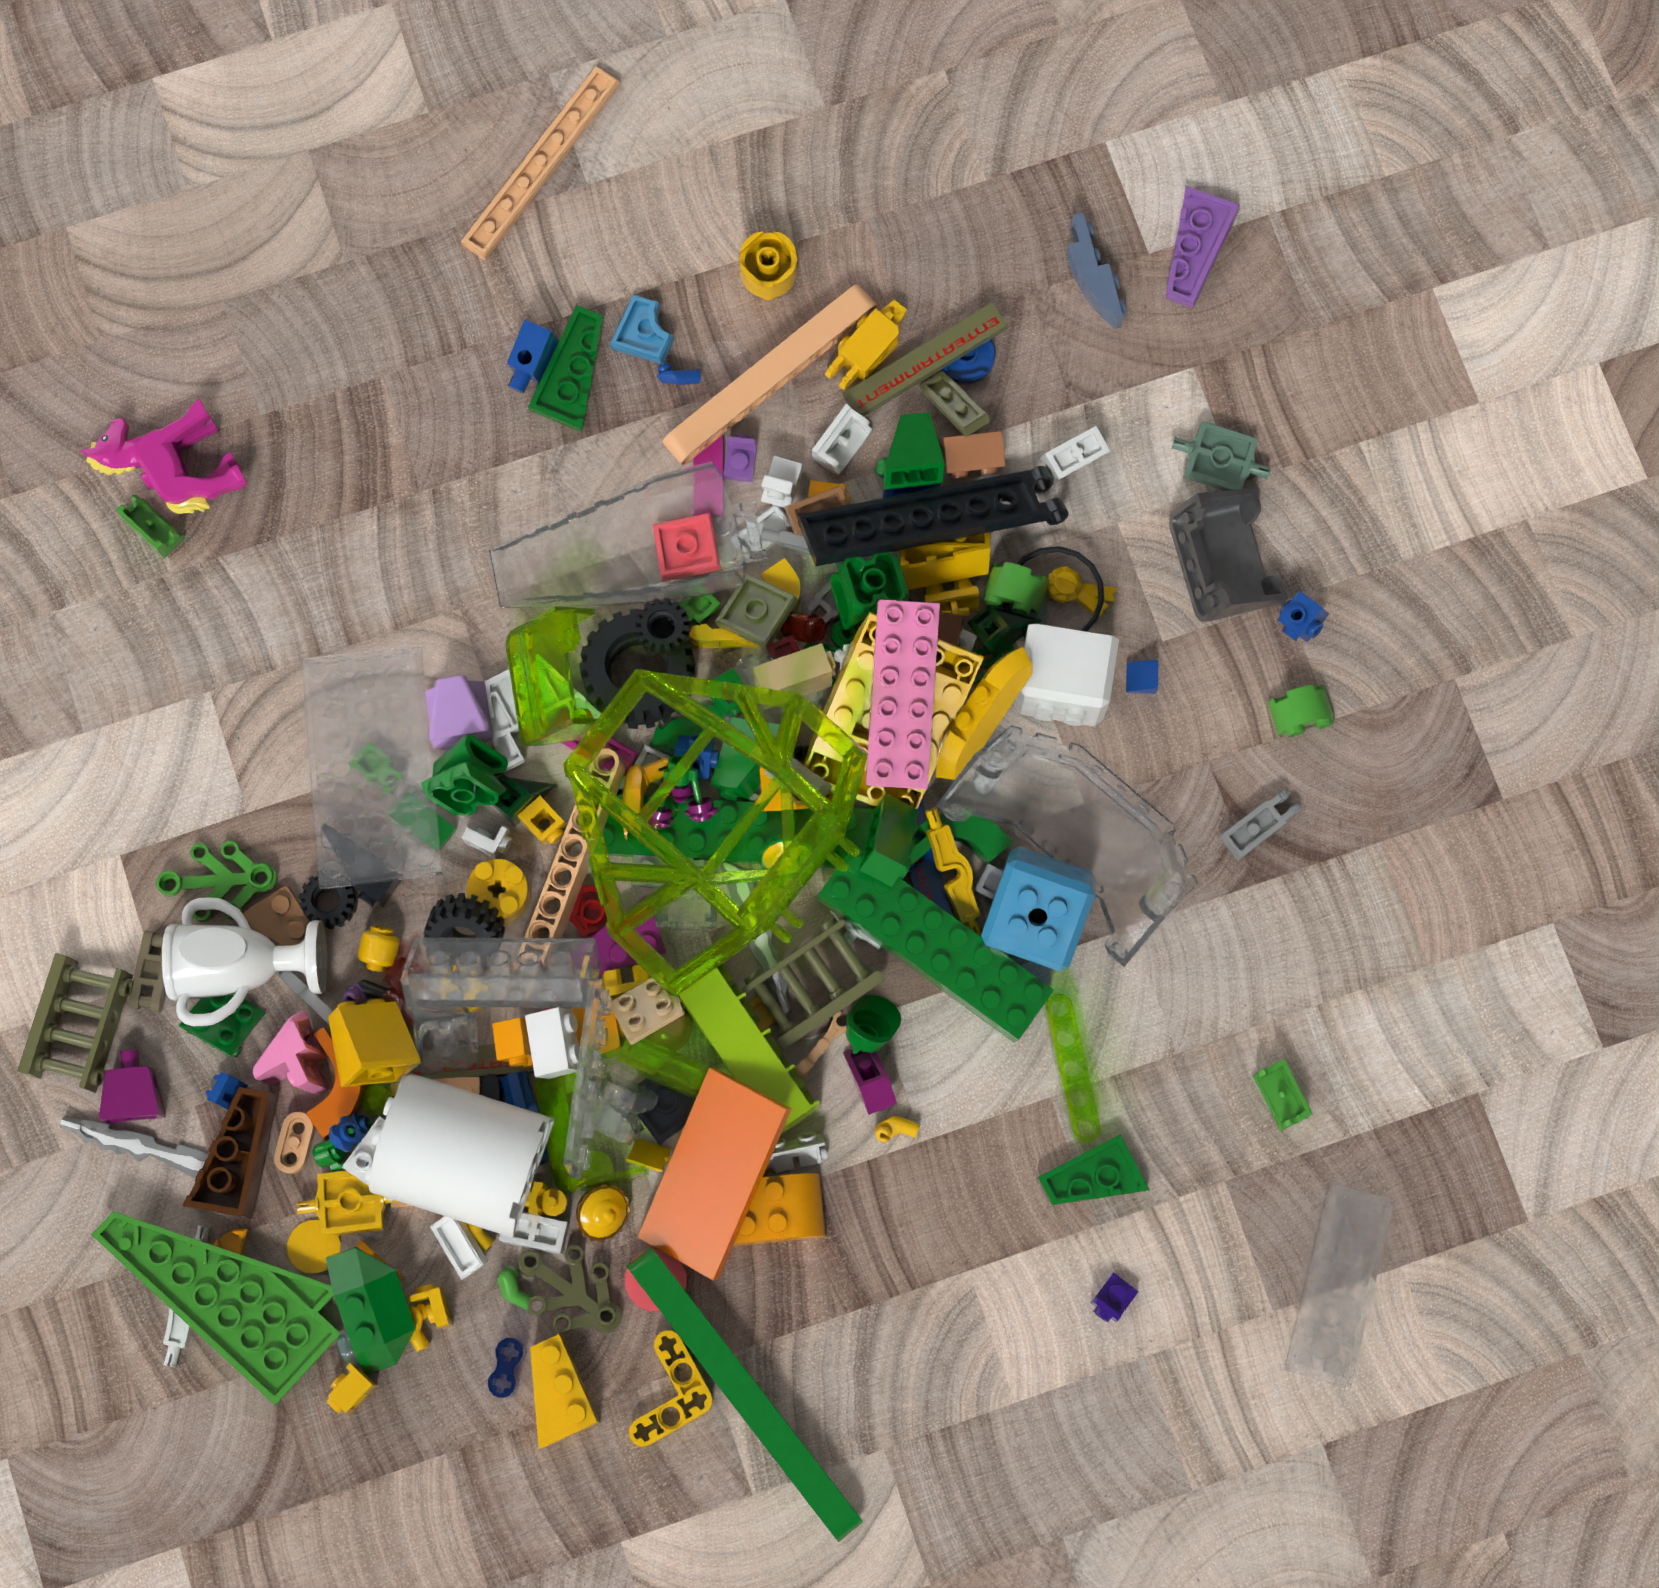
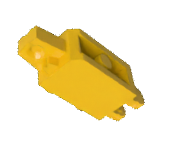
M893 300L881 311L875 308L870 315L865 314L857 323V330L852 336L846 335L837 347L838 357L828 367L825 376L832 379L843 366L846 367L849 371L839 384V387L843 390H846L857 377L862 381L870 377L897 347L898 328L907 315V309L896 300Z

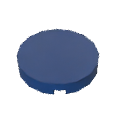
M992 340L987 341L942 370L955 382L961 384H973L984 379L991 372L995 362V346Z

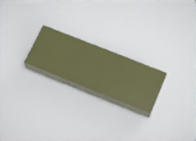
M943 370L919 385L921 393L965 437L990 422L988 414Z

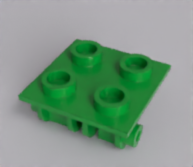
M234 995L201 998L189 1013L206 1014L214 1012L226 1005ZM244 999L234 1013L214 1025L190 1026L181 1022L179 1027L201 1039L204 1043H208L212 1048L223 1052L226 1056H234L236 1058L242 1051L240 1045L266 1012Z

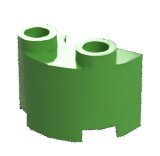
M994 562L982 598H984L985 603L996 607H1001L1002 603L1012 604V610L1020 614L1029 615L1030 612L1039 614L1050 580L1046 576L1031 574L1032 569L1018 564L1004 562V565L1001 566Z
M1314 684L1287 691V696L1277 699L1272 698L1268 702L1278 736L1287 734L1288 737L1298 736L1305 732L1304 727L1315 725L1317 729H1323L1334 724L1333 721H1335L1324 684L1315 688Z

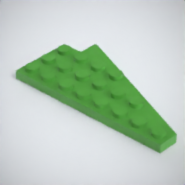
M114 1211L91 1234L275 1406L341 1335L319 1313L334 1297L331 1285Z

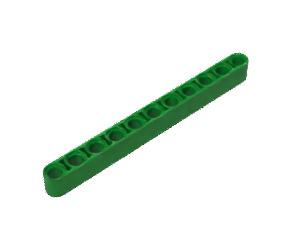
M652 1247L626 1266L835 1539L840 1542L862 1524L863 1521Z

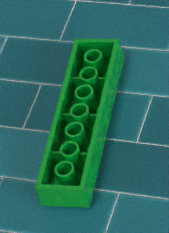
M854 845L815 899L1013 1043L1018 1041L1054 989L1000 950L986 946L981 936L901 878H898L891 887L859 871L863 851Z

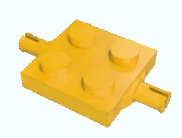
M345 1170L317 1174L318 1190L315 1200L297 1201L296 1205L298 1206V1215L316 1212L319 1218L320 1235L322 1237H332L384 1230L386 1203L400 1201L394 1200L391 1202L384 1196L370 1192L368 1185Z

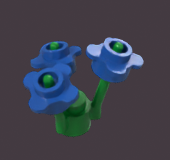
M356 1113L351 1114V1119L348 1116L341 1117L337 1125L330 1127V1139L314 1146L313 1157L315 1162L322 1168L329 1166L332 1172L343 1169L342 1166L345 1163L342 1162L343 1157L346 1156V1152L352 1150L355 1143L359 1144L372 1127L373 1124L370 1119L364 1115L358 1116Z

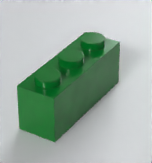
M887 793L872 812L859 871L891 887L899 877L904 878L911 866V861L908 860V857L915 846L912 838L919 826L916 822L918 809Z

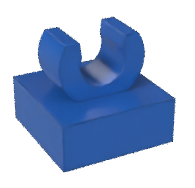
M221 1072L220 1075L213 1076L216 1083L211 1091L206 1090L205 1093L208 1096L207 1100L228 1110L238 1088H247L248 1084Z

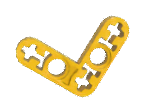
M666 1330L660 1332L654 1340V1349L679 1395L636 1419L631 1424L629 1437L637 1446L646 1447L652 1445L704 1415L713 1405V1397L681 1337L673 1331ZM665 1336L670 1340L676 1339L677 1343L673 1348L677 1355L683 1351L686 1356L685 1358L675 1360L670 1366L666 1362V1360L672 1359L670 1353L667 1350H660V1346L663 1345L662 1338ZM682 1363L690 1365L693 1371L692 1377L686 1382L678 1381L674 1375L675 1368ZM694 1392H698L699 1395L706 1394L705 1407L701 1410L698 1406L692 1407L688 1410L692 1416L686 1419L684 1409L677 1402L684 1398L686 1405L694 1399L692 1395ZM674 1407L679 1411L680 1420L676 1425L668 1426L663 1422L662 1413L666 1408ZM656 1414L657 1422L664 1429V1432L658 1434V1429L656 1428L648 1433L650 1438L648 1441H645L643 1438L637 1439L635 1437V1433L638 1432L637 1426L641 1423L644 1427L653 1424L654 1422L650 1417Z

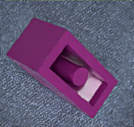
M853 1048L843 1052L868 1115L897 1104L889 1077L877 1052L868 1053L860 1050L857 1054H854Z

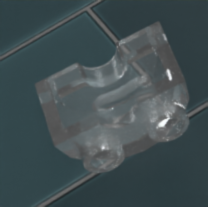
M677 885L660 886V890H655V926L657 928L669 927L670 931H699V927H708L710 929L717 927V890H709V886L695 885L691 886V891L684 892L679 891V886Z

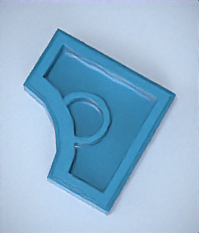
M633 295L610 342V347L613 350L663 365L675 339L660 326L659 314L661 305L659 302Z

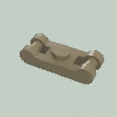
M145 930L143 933L133 979V989L129 998V1007L134 1009L147 1007L150 1008V1011L160 1013L163 1009L165 994L162 973V949L160 956L152 955L151 953L154 947L162 948L163 936L156 935L155 931ZM144 986L153 987L152 996L143 994Z

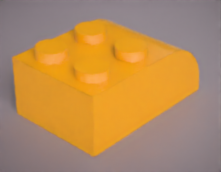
M803 1173L762 1177L733 1247L826 1237L820 1174Z

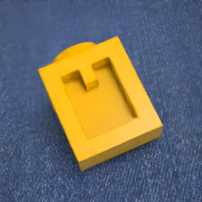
M428 1284L416 1288L417 1294L409 1296L411 1303H419L425 1300L430 1301V1304L426 1305V1311L430 1323H435L436 1328H445L453 1325L443 1288H435L434 1284Z

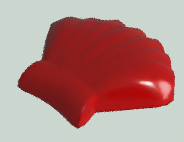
M582 885L569 921L576 927L580 936L584 939L590 933L597 932L620 915V908L614 897L603 887Z

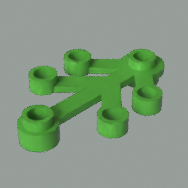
M226 841L221 846L222 856L227 860H234L245 871L243 873H232L211 855L209 848L205 844L197 843L190 850L191 857L196 862L203 863L216 875L180 877L173 871H164L158 876L156 886L163 895L168 897L178 895L181 890L214 888L207 897L223 899L234 886L246 885L234 900L227 901L232 905H236L243 912V907L257 892H268L275 886L277 873L268 863L259 862L255 864L241 852L240 847L234 841ZM229 846H235V853L231 856L226 855V849ZM204 848L205 855L197 858L195 855L196 851ZM259 874H267V879L265 882H257V877ZM170 880H175V888L167 890L166 884ZM207 910L206 916L201 918L198 917V911H196L193 917L199 922H207L211 919L213 912L212 910ZM224 913L228 919L234 920L231 916Z

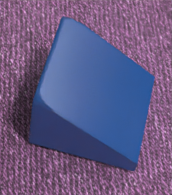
M1158 660L1127 663L1126 693L1156 694L1158 690Z

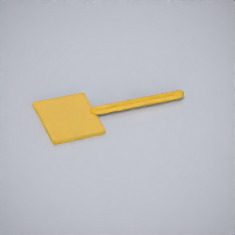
M636 1138L626 1161L662 1172L665 1164L669 1163L671 1159L669 1155L672 1149Z

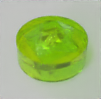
M383 1085L368 1087L362 1096L364 1110L372 1116H384L385 1104L389 1097L394 1098L393 1092Z

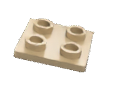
M663 972L609 1003L631 1045L685 1014L678 995Z

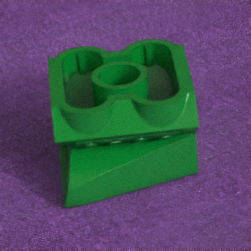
M890 552L878 553L866 558L860 556L846 558L845 561L836 563L838 572L833 573L830 577V585L845 630L861 625L869 612L877 614L878 600L909 601V592L898 556Z
M468 734L434 762L432 777L421 782L425 797L455 816L471 815L475 813L476 806L494 805L498 802L499 796L507 790L495 776L506 771L508 760L504 755L474 735Z

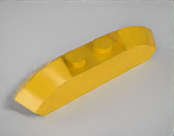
M1023 647L1006 654L990 667L947 730L938 752L937 778L956 780L966 774L1033 674L1032 662Z

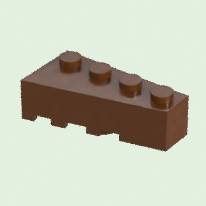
M238 1088L222 1121L221 1130L216 1140H213L209 1149L210 1153L202 1169L199 1170L194 1180L196 1182L182 1206L252 1219L278 1096L266 1091Z

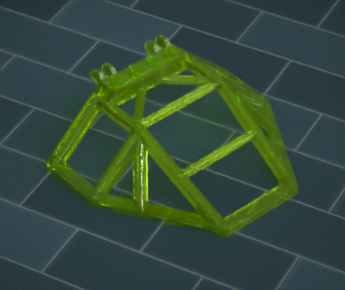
M635 669L563 763L565 776L570 780L580 818L577 820L582 838L587 842L590 854L588 860L601 905H604L608 934L670 996L681 994L768 930H771L785 943H789L792 939L791 934L776 921L782 915L792 926L801 928L804 921L793 910L789 909L788 906L826 859L843 872L848 869L849 865L846 861L833 852L838 844L853 857H857L861 852L853 842L844 836L846 835V826L852 814L869 754L804 694ZM649 692L704 730L637 814L591 774L587 768L643 695ZM686 694L736 701L756 740ZM758 704L785 708L776 739ZM802 720L843 757L831 802L790 765ZM715 736L773 774L774 777L703 868L699 869L647 822ZM780 790L783 853L771 868L714 873ZM793 793L814 812L796 837ZM595 805L603 808L666 865L610 862ZM615 881L664 885L624 913ZM760 881L740 907L717 886ZM694 889L734 928L675 970L635 929Z

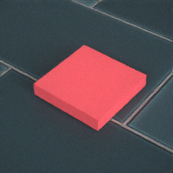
M711 513L652 525L663 582L721 570Z

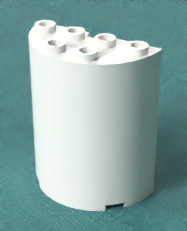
M417 1074L403 1075L395 1097H389L385 1104L383 1115L387 1117L383 1128L378 1126L373 1137L372 1145L376 1146L373 1162L369 1164L364 1181L369 1182L370 1192L514 1238L531 1190L534 1175L540 1165L555 1119Z

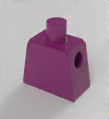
M138 1050L120 1051L121 1068L109 1069L104 1073L99 1120L105 1123L165 1118L155 1069L150 1066H139Z

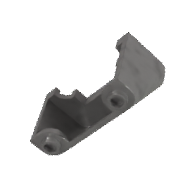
M1255 488L1197 493L1173 510L1170 515L1169 527L1193 610L1199 621H1214L1278 605L1288 599L1286 586L1282 579L1276 575L1266 577L1250 524L1256 521L1261 512V503Z

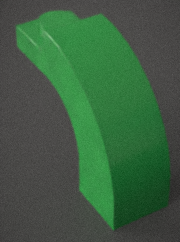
M962 811L939 814L942 824L949 825L954 841L969 847L984 865L991 862L1012 843V840L999 826L978 814ZM928 820L917 829V833L923 839L920 840L916 836L912 840L915 842V846L908 857L911 865L932 848L926 833L927 830L931 829Z

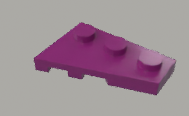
M646 894L637 903L570 951L579 982L602 975L604 971L620 969L666 953L648 895Z

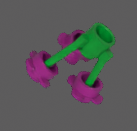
M675 755L668 759V769H664V780L658 805H649L641 819L647 822L648 826L655 829L670 827V824L674 822V818L671 817L672 810L664 806L667 795L674 798V801L677 803H684L686 798L694 795L695 799L688 802L689 809L685 811V814L696 822L707 821L712 818L713 814L719 811L718 807H714L710 797L701 796L698 770L693 768V759L691 757Z

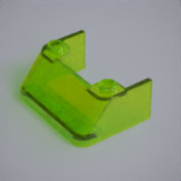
M554 606L511 630L506 638V653L519 736L525 746H543L585 739L613 725L612 719H594L588 709L576 708L568 654L577 648L581 640L578 623L595 615L593 608Z
M621 1050L583 1058L581 1062L582 1071L550 1079L538 1077L536 1080L535 1091L540 1114L555 1119L547 1142V1149L555 1185L564 1193L572 1194L590 1190L604 1183L612 1185L649 1176L645 1165L614 1172L613 1163L606 1153L601 1151L584 1153L572 1093L583 1091L591 1085L594 1077L593 1069L625 1062Z

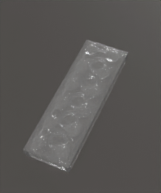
M590 978L563 1163L570 1177L583 1179L584 1170H589L591 1163V1151H588V1138L593 1139L595 1134L596 1121L592 1120V1109L598 1108L600 1089H597L596 1081L597 1077H602L604 1058H601V1046L606 1047L608 1041V1028H605V1016H611L613 1003L612 998L609 997L610 992L605 988L603 980L597 978Z

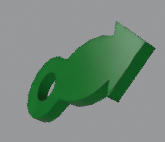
M701 706L696 709L691 717L675 719L662 730L658 724L650 747L673 756L671 750H675L679 735L691 736L701 734L707 738L715 737L724 728L725 720L721 717L715 706ZM705 715H711L715 718V724L710 728H706L701 724V719Z

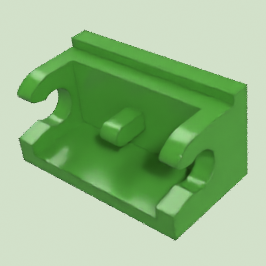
M132 495L131 499L133 502L129 507L126 508L124 505H120L115 511L129 527L164 559L185 537L146 500L141 499L137 495Z
M1285 1059L1252 1075L1280 1131L1313 1115Z

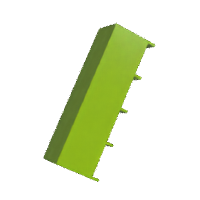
M721 957L674 987L681 1003L731 1077L791 1108L781 1135L820 1109V1101L817 1100L815 1102L796 1072V1066L794 1064L790 1065L781 1048L772 1037L770 1028L761 1033L755 1023L760 1021V1018L748 1002L746 993L742 994L736 986L733 978L723 965Z

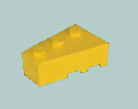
M990 532L899 550V562L908 590L989 574Z
M558 1334L530 1347L538 1448L544 1449L600 1423L563 1336Z

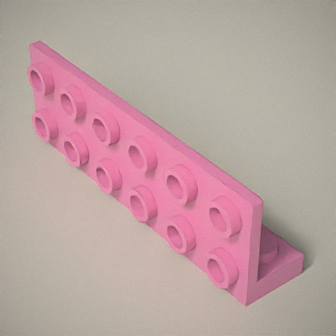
M878 600L865 782L868 786L927 789L940 603Z

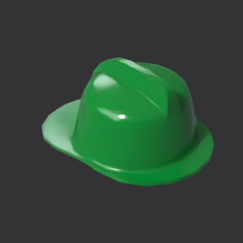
M874 995L864 996L856 1002L847 1015L845 1034L847 1040L854 1046V1054H857L860 1050L868 1053L880 1050L892 1039L900 1027L902 1020L900 1012L889 1000Z

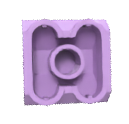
M464 675L436 680L435 687L425 691L430 723L428 735L429 740L433 742V749L448 750L468 734L474 735L484 743L493 739L484 681H468Z

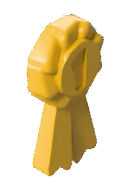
M1067 566L1056 568L1048 574L1047 578L1050 581L1047 593L1050 598L1061 604L1076 600L1094 615L1098 603L1097 585L1082 583L1079 573ZM1103 586L1104 601L1113 603L1115 601L1113 594L1117 588ZM1103 604L1099 618L1102 616L1103 611L1109 607L1108 604Z

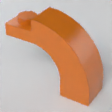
M322 1027L313 1035L334 1066L335 1082L325 1100L306 1112L322 1138L329 1140V1132L332 1125H337L343 1116H348L351 1119V1114L358 1113L363 1102L366 1085L341 1087L331 1033Z

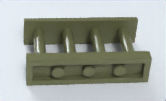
M834 917L820 927L823 932L793 954L765 973L761 974L757 970L744 979L746 986L742 988V991L747 993L753 989L780 1027L779 1033L781 1037L777 1039V1042L783 1050L885 980L879 970L872 972L870 968H865L839 930L847 924L844 919L837 922ZM827 937L831 938L857 976L854 979L858 984L849 990L845 986H840L814 948L815 945ZM802 954L806 956L831 993L829 997L832 1001L823 1008L819 1003L815 1004L789 966V963ZM776 972L781 974L806 1011L804 1015L807 1019L798 1025L794 1021L790 1022L763 982Z
M55 953L17 1071L41 1079L42 1073L45 1070L80 1078V1088L96 1093L98 1086L104 1081V1067L126 998L133 989V975L119 968H116L113 978L79 970L77 968L78 961L66 955ZM76 981L108 989L109 993L104 1007L68 999L67 995L71 983ZM64 1011H69L100 1019L95 1037L60 1029L58 1023L61 1014ZM57 1040L89 1048L90 1053L85 1067L49 1058L52 1042Z

